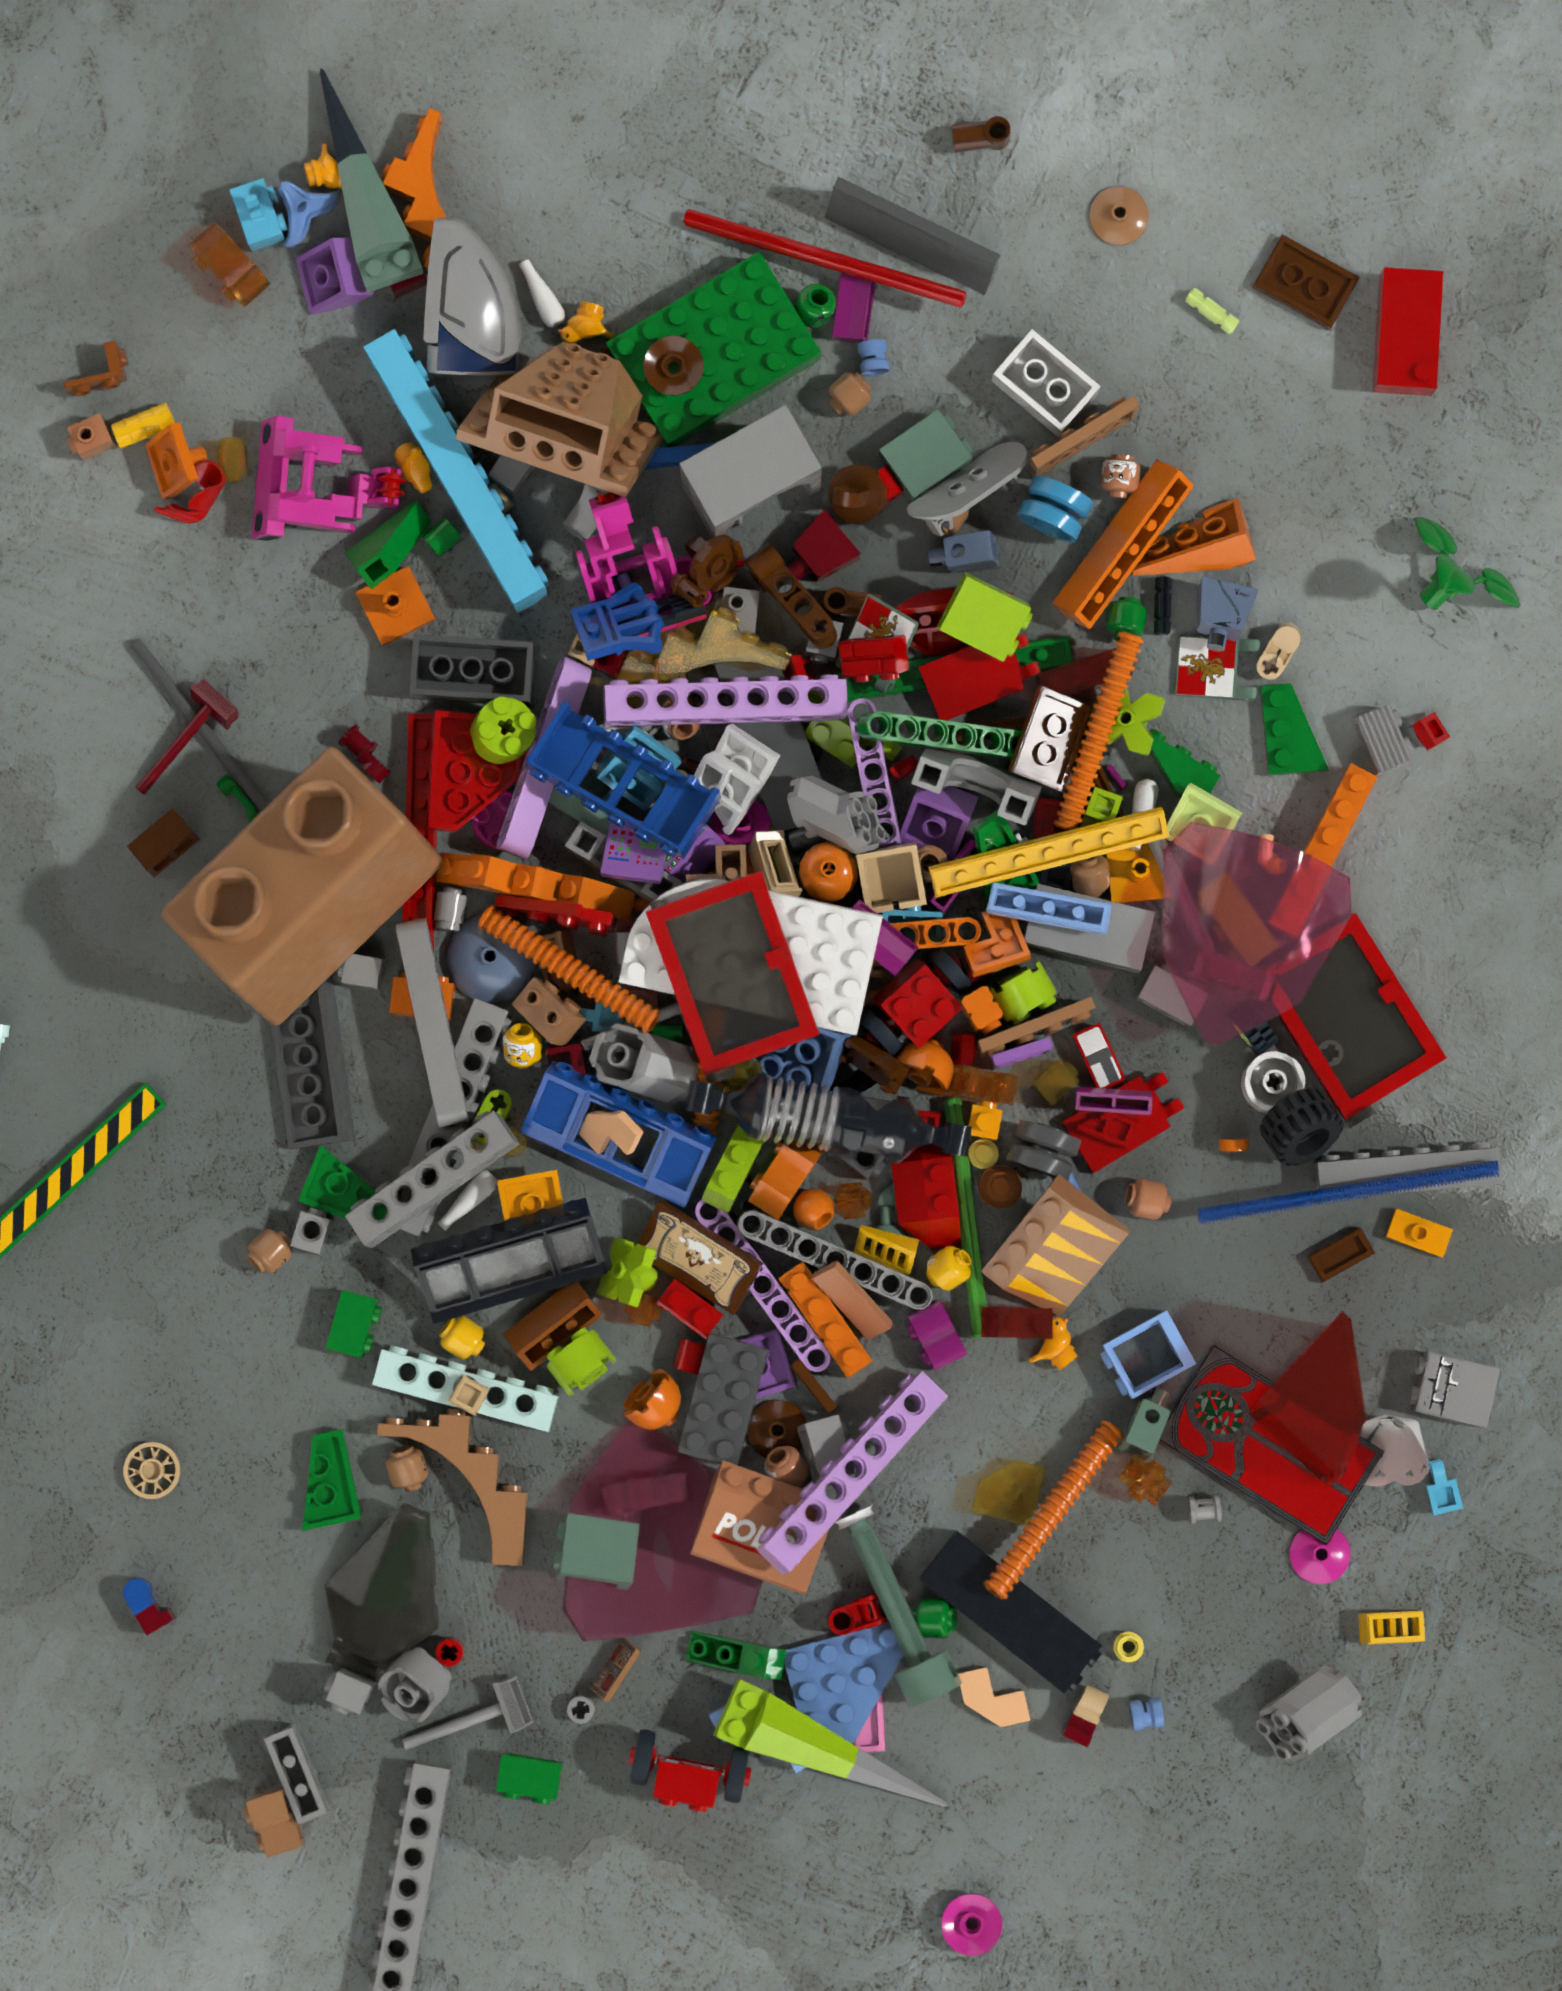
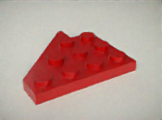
M435 710L433 712L426 830L456 833L518 781L528 749L519 759L513 762L503 764L490 763L480 757L473 747L470 729L473 720L478 714ZM501 727L502 729L500 733L505 735L506 729Z
M497 894L495 903L496 909L503 911L504 916L509 915L512 918H518L519 914L529 915L530 921L540 924H548V920L558 922L559 927L577 931L578 926L588 928L590 934L604 937L607 936V932L614 933L617 922L613 913L586 908L582 904L499 894Z

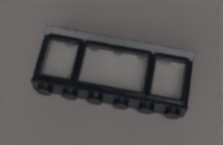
M586 1198L571 1200L562 1205L540 1209L528 1215L513 1217L504 1222L482 1226L473 1231L455 1234L448 1238L424 1243L410 1249L413 1267L421 1285L433 1324L608 1273L603 1250Z

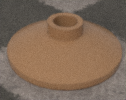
M1122 186L1111 187L1099 193L1092 202L1089 212L1092 230L1102 241L1111 245H1127L1136 241L1144 233L1149 219L1148 208L1141 195L1130 188ZM1116 209H1123L1125 216L1118 218L1115 216L1114 211Z

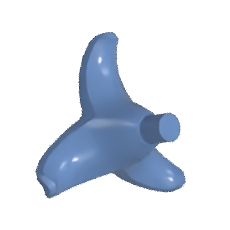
M288 181L281 182L277 195L283 199L289 219V234L286 241L283 242V246L292 248L300 244L308 232L311 219L323 215L337 206L340 200V191L335 189L330 193H309Z

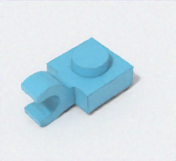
M602 1002L600 1004L596 1003L595 1010L581 1008L579 1011L586 1018L585 1022L593 1023L592 1032L601 1033L611 1029V1026L616 1023L624 1024V1018H620L618 1012L612 1013L610 1007L604 1008Z
M1442 1460L1428 1461L1429 1471L1434 1483L1425 1485L1432 1515L1435 1516L1463 1509L1457 1480L1455 1478H1446Z

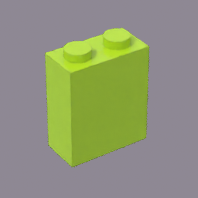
M964 572L937 626L940 631L1004 662L1007 655L1011 657L1014 654L1019 643L1016 637L1021 629L1025 630L1028 627L1033 614L1030 613L1032 608L1029 603Z

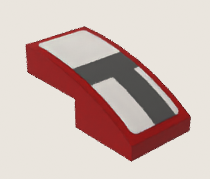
M1100 1022L1072 1035L1095 1088L1109 1089L1126 1081Z

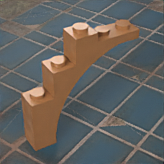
M447 1408L446 1414H439V1426H434V1420L416 1419L415 1425L403 1424L404 1418H385V1423H378L377 1436L408 1437L436 1450L451 1461L471 1483L486 1512L492 1540V1565H524L528 1492L521 1491V1485H503V1490H498L500 1454L493 1453V1447H475V1452H470L472 1416L465 1415V1410Z

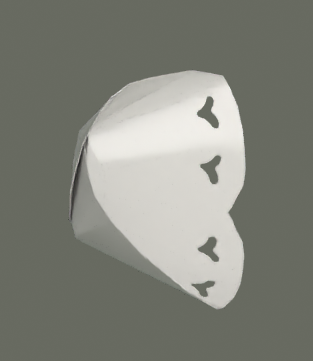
M1389 1414L1367 1420L1358 1429L1356 1434L1367 1439L1380 1422L1382 1425L1378 1427L1370 1442L1382 1449L1384 1453L1365 1482V1485L1385 1486L1396 1481L1403 1486H1410L1424 1479L1429 1472V1465L1419 1422ZM1393 1420H1400L1404 1425H1397ZM1411 1469V1471H1412V1473H1413L1414 1475L1411 1476V1475L1409 1474V1475L1405 1476V1474H1406L1407 1472H1409V1470ZM1379 1470H1381V1472L1385 1474V1476L1378 1475L1377 1477H1374V1475H1376L1379 1472Z

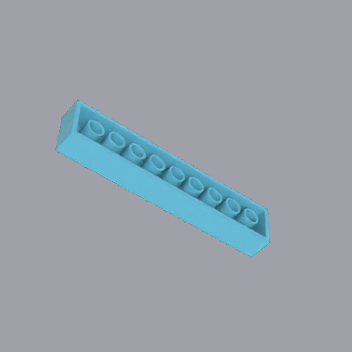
M393 329L364 346L370 363L422 452L427 456L432 469L516 613L518 614L548 597L546 588L550 585L540 565L535 568L531 562L535 560L532 556L533 553L525 540L518 541L516 536L520 534L510 514L504 516L501 512L505 509L503 502L495 488L491 490L487 488L490 482L479 462L475 465L473 464L472 460L475 457L470 445L456 440L458 425L449 411L446 413L442 411L445 408L443 400L434 385L430 388L428 387L427 383L430 382L428 374L420 360L413 361L412 358L415 357V354L406 336L403 334L399 337L396 330Z

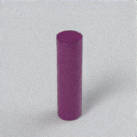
M1111 764L1105 768L1121 790L1128 786Z

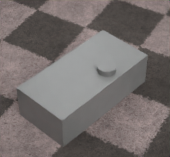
M1037 884L1035 890L1111 904L1112 913L1106 936L1027 921L1024 939L1028 947L1139 973L1142 970L1155 912Z

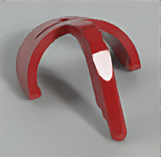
M202 460L195 463L194 466L198 476L195 482L204 489L198 491L189 499L188 507L191 509L171 503L163 508L155 507L154 511L188 524L200 522L206 517L226 483L224 471L216 462L211 460Z

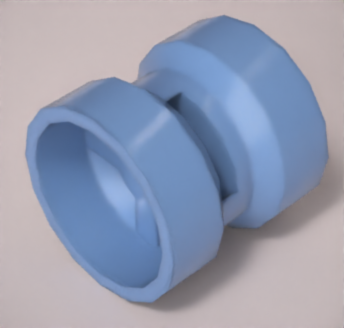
M875 339L857 344L858 354L862 357L860 364L861 375L874 376L890 371L889 361L885 359L887 351L886 340Z
M1160 1697L1150 1698L1148 1702H1141L1139 1700L1129 1701L1134 1731L1144 1730L1148 1726H1153L1154 1728L1164 1727Z

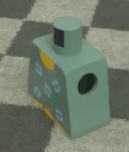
M1153 1387L1148 1400L1142 1399L1137 1404L1125 1430L1124 1437L1121 1439L1117 1449L1143 1461H1146L1154 1454L1171 1412L1169 1409L1164 1408L1170 1395L1168 1392ZM1145 1415L1151 1417L1153 1423H1149L1146 1420Z

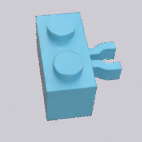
M264 178L229 189L252 252L286 241L283 231L288 229L283 214H276L273 204L277 203L278 199L273 185L267 187Z

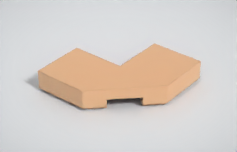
M595 1110L587 1114L578 1134L597 1154L605 1151L612 1139L628 1155L635 1151L643 1130L624 1111L605 1112L603 1110Z
M987 1667L958 1673L962 1682L960 1688L965 1705L1000 1727L1030 1721L1024 1690L994 1696Z

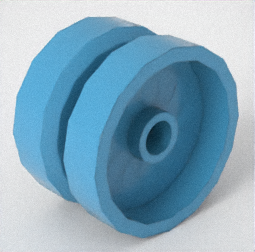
M1034 476L1028 489V493L1033 499L1023 500L1017 517L1028 526L1043 534L1061 541L1075 543L1082 529L1077 519H1087L1093 506V501L1080 491L1048 477Z

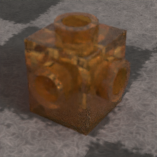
M1136 1453L1117 1477L1129 1487V1490L1126 1492L1140 1504L1145 1499L1153 1506L1164 1496L1167 1489L1173 1483L1163 1475L1166 1471L1163 1466L1153 1459L1148 1463Z

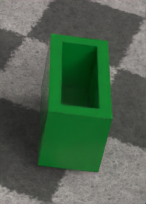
M342 1290L326 1349L358 1358H363L365 1353L370 1354L374 1342V1336L370 1335L373 1323H379L383 1308L378 1306L379 1299Z
M503 1752L496 1791L502 1792L503 1798L520 1800V1795L532 1797L533 1803L550 1805V1800L556 1801L558 1798L563 1761Z

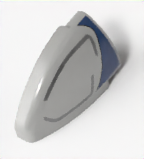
M436 218L433 225L424 316L423 339L428 343L426 372L453 375L518 373L521 324L514 294L502 267L489 247L464 221L457 218Z

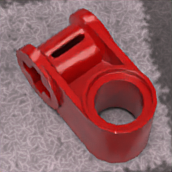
M876 1592L833 1608L827 1616V1625L830 1630L838 1635H847L887 1622V1617L882 1615ZM868 1604H869V1606H870V1609H871V1612H872V1615H873L872 1618H871V1616H870V1613H869V1610H868V1607H867ZM844 1612L849 1616V1624L846 1628L837 1629L833 1625V1618L837 1613Z

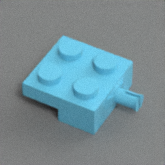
M632 726L622 737L624 741L634 747L637 744L643 746L648 750V755L660 762L663 759L669 761L674 765V770L681 764L680 756L637 726ZM611 751L597 766V778L612 788L603 797L605 802H607L630 765V762ZM639 768L623 796L645 811L663 790V781Z

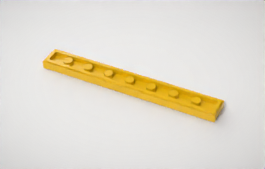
M1161 806L929 866L928 869L933 892L937 898L1169 838L1164 809Z

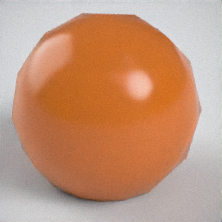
M811 1188L802 1191L796 1197L793 1204L794 1218L799 1225L808 1230H820L828 1225L834 1217V1202L828 1193L820 1189Z

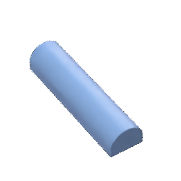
M993 882L986 912L987 914L1106 936L1111 920L1112 905Z

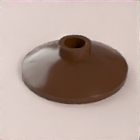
M667 336L657 340L650 346L645 355L643 367L648 383L656 391L664 395L679 396L688 393L696 387L702 377L704 363L701 352L693 342L680 336ZM675 363L679 365L680 369L676 373H671L668 370L669 365Z
M771 1400L761 1404L752 1413L747 1432L748 1439L753 1449L764 1458H767L773 1449L780 1446H792L800 1451L802 1445L797 1427L807 1422L803 1413L794 1404L784 1400ZM779 1424L783 1427L784 1431L781 1436H774L771 1429L774 1425Z

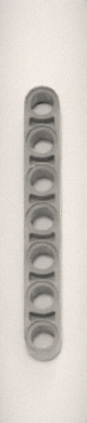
M426 918L395 924L439 1128L468 1122V1109Z
M748 1209L741 1212L738 1216L737 1227L747 1238L820 1269L828 1265L826 1261L828 1254L838 1251L843 1257L841 1265L860 1286L913 1309H924L932 1302L933 1295L930 1287L918 1279L757 1210ZM750 1215L756 1216L759 1219V1227L752 1232H748L743 1228L744 1219ZM778 1227H782L787 1231L786 1240L780 1244L774 1243L771 1240V1232ZM805 1239H810L815 1244L813 1253L807 1256L800 1254L799 1244ZM860 1263H866L870 1266V1274L865 1279H858L854 1274L856 1266ZM888 1275H894L898 1279V1285L892 1291H886L882 1287V1281ZM915 1287H923L926 1293L924 1300L919 1303H914L910 1299V1292Z

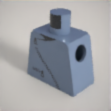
M990 530L947 537L943 539L944 548L928 550L931 567L946 565L947 569L954 574L1000 568L997 539ZM965 550L962 557L956 558L958 552Z
M1205 576L1202 577L1197 595V632L1209 635L1208 649L1218 652L1224 651L1226 639L1238 641L1258 593L1257 588Z

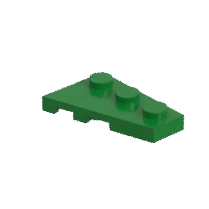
M1292 684L1261 686L1260 693L1268 776L1328 771V766Z
M998 810L973 827L977 854L1018 844L1006 819L997 816ZM1034 872L995 883L1033 889L1037 884H1040V881ZM992 883L983 885L986 907Z
M320 1145L298 1201L347 1220L345 1216L351 1212L350 1207L361 1199L368 1200L376 1193L375 1189ZM385 1205L379 1206L376 1210V1218L382 1220L387 1215V1207Z
M340 1429L313 1435L302 1531L361 1519L362 1515L344 1430Z

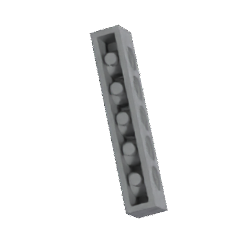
M486 1111L474 1119L473 1122L475 1124L466 1131L464 1129L458 1130L449 1137L450 1142L442 1148L437 1146L424 1155L425 1160L418 1165L411 1164L399 1173L401 1177L394 1182L387 1181L375 1189L376 1194L370 1199H361L350 1207L351 1212L345 1217L363 1245L374 1248L518 1146L520 1143L502 1116L494 1111L491 1113ZM480 1135H485V1147L481 1150H476L474 1146L475 1139ZM459 1152L462 1157L459 1166L452 1168L450 1166V1157L454 1153ZM430 1170H435L437 1174L436 1181L432 1185H427L425 1182L426 1174ZM410 1187L412 1197L408 1202L403 1203L400 1194L403 1189ZM385 1205L387 1207V1215L384 1219L378 1220L376 1218V1210L379 1206Z

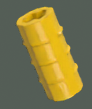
M165 402L113 423L111 428L119 447L122 449L144 439H150V437L157 435L169 424L175 423Z

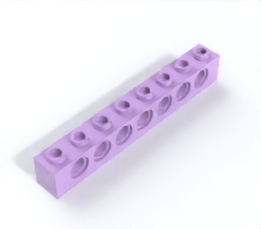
M797 675L785 681H778L776 676L761 677L760 681H748L747 677H734L730 679V682H718V678L700 679V683H688V679L678 678L670 680L669 684H658V680L646 679L641 680L640 684L628 685L626 680L610 681V685H605L603 689L604 727L845 720L848 715L846 679H838V675L820 676V680H808V676ZM811 691L819 692L823 697V702L820 704L810 702L808 693ZM780 692H788L793 698V703L784 705L778 700L777 695ZM722 693L729 694L733 699V704L722 706L718 702L717 696ZM758 693L762 696L763 703L758 706L752 705L748 701L747 695ZM691 694H697L702 698L703 705L693 707L688 703L687 697ZM667 695L672 699L673 705L669 708H663L657 703V697ZM630 696H638L642 700L643 706L633 709L628 706L626 699Z
M923 1371L915 1375L909 1373L898 1384L900 1391L894 1397L890 1394L878 1406L881 1412L875 1418L870 1416L859 1427L862 1433L855 1440L850 1438L839 1449L842 1455L835 1462L830 1460L819 1471L822 1477L815 1484L811 1481L799 1493L802 1499L795 1506L790 1504L779 1515L782 1521L775 1528L770 1526L760 1536L759 1540L762 1543L756 1550L781 1575L792 1571L948 1397ZM905 1398L913 1401L915 1406L913 1412H909L905 1408ZM886 1419L894 1423V1434L886 1431L884 1425ZM866 1441L874 1444L876 1450L874 1456L866 1452ZM846 1463H851L855 1467L856 1475L854 1478L846 1474ZM827 1484L833 1486L836 1490L834 1500L829 1499L825 1493ZM807 1506L812 1507L816 1512V1520L814 1522L806 1518L805 1510ZM787 1528L792 1529L796 1534V1542L794 1544L789 1543L785 1538Z

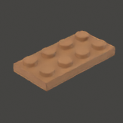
M1123 396L1109 405L1110 409L1102 415L1099 412L1094 413L1083 421L1085 425L1075 431L1074 428H1070L1058 436L1059 441L1054 445L1049 446L1046 443L1033 451L1034 456L1031 458L1028 468L1032 477L1045 474L1133 420L1140 407L1135 397L1132 396L1126 400Z
M1092 997L979 1040L976 1044L979 1055L987 1053L988 1058H990L992 1055L1006 1051V1046L1015 1043L1016 1047H1020L1032 1042L1035 1039L1034 1035L1043 1032L1044 1036L1056 1033L1063 1028L1062 1024L1071 1021L1072 1025H1076L1088 1020L1091 1017L1090 1013L1096 1008Z

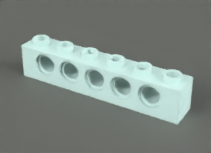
M390 1345L389 1350H381L372 1385L457 1407L448 1401L462 1375H465L489 1389L499 1387L504 1392V1399L500 1404L491 1403L487 1394L478 1411L479 1414L550 1432L559 1396L553 1395V1388L536 1385L535 1390L523 1387L525 1383L523 1380L507 1376L506 1382L494 1379L496 1373L478 1369L477 1374L465 1371L466 1365L452 1361L448 1362V1366L437 1364V1357L420 1353L418 1358L407 1356V1349ZM406 1363H411L416 1368V1376L410 1381L404 1380L400 1374L401 1367ZM434 1371L442 1372L446 1378L444 1386L439 1389L432 1387L429 1381L430 1375ZM523 1394L529 1395L533 1399L534 1405L529 1412H522L517 1407V1400Z

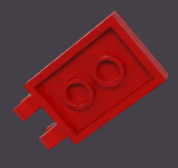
M1025 633L1016 637L1019 640L1016 650L1030 645ZM972 646L918 667L939 720L952 719L1023 690L1024 687L1021 680L1041 673L1036 661L1020 667L1015 652L1011 657L1007 655L1003 662Z
M1163 1072L1145 1083L1139 1075L1118 1088L1122 1090L1152 1091L1153 1094L1151 1115L1119 1113L1138 1121L1128 1149L1075 1130L1076 1125L1105 1112L1081 1110L1062 1122L1070 1136L1082 1141L1079 1152L1093 1174L1170 1128L1171 1126L1167 1118L1185 1108L1179 1098L1163 1106L1155 1093V1090L1169 1083ZM1103 1097L1094 1103L1111 1104V1098ZM1116 1098V1104L1147 1106V1100Z

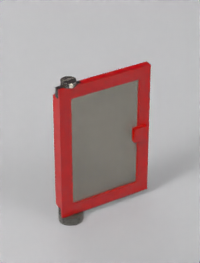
M761 870L670 903L667 897L649 903L651 909L645 912L708 1083H714L735 1075V1064L820 1035Z
M1356 913L1274 962L1270 957L1256 966L1259 972L1254 974V977L1259 983L1260 989L1333 1106L1339 1111L1349 1128L1375 1114L1371 1106L1373 1103L1447 1058Z

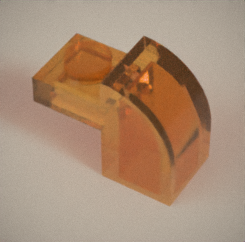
M954 1065V1073L948 1095L974 1101H988L1003 1106L1004 1104L1012 1105L1017 1091L1018 1075Z

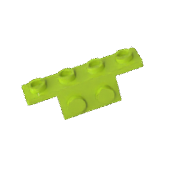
M811 691L808 693L810 702L814 704L823 702V697L819 692ZM848 715L845 720L811 721L805 731L807 738L853 768L857 763ZM860 736L859 743L864 749L867 746L871 748L876 746V741L867 740ZM882 742L885 757L893 761L900 753L902 747L895 743Z

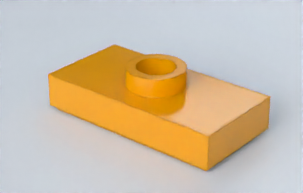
M1396 1208L1385 1237L1443 1258L1453 1229Z

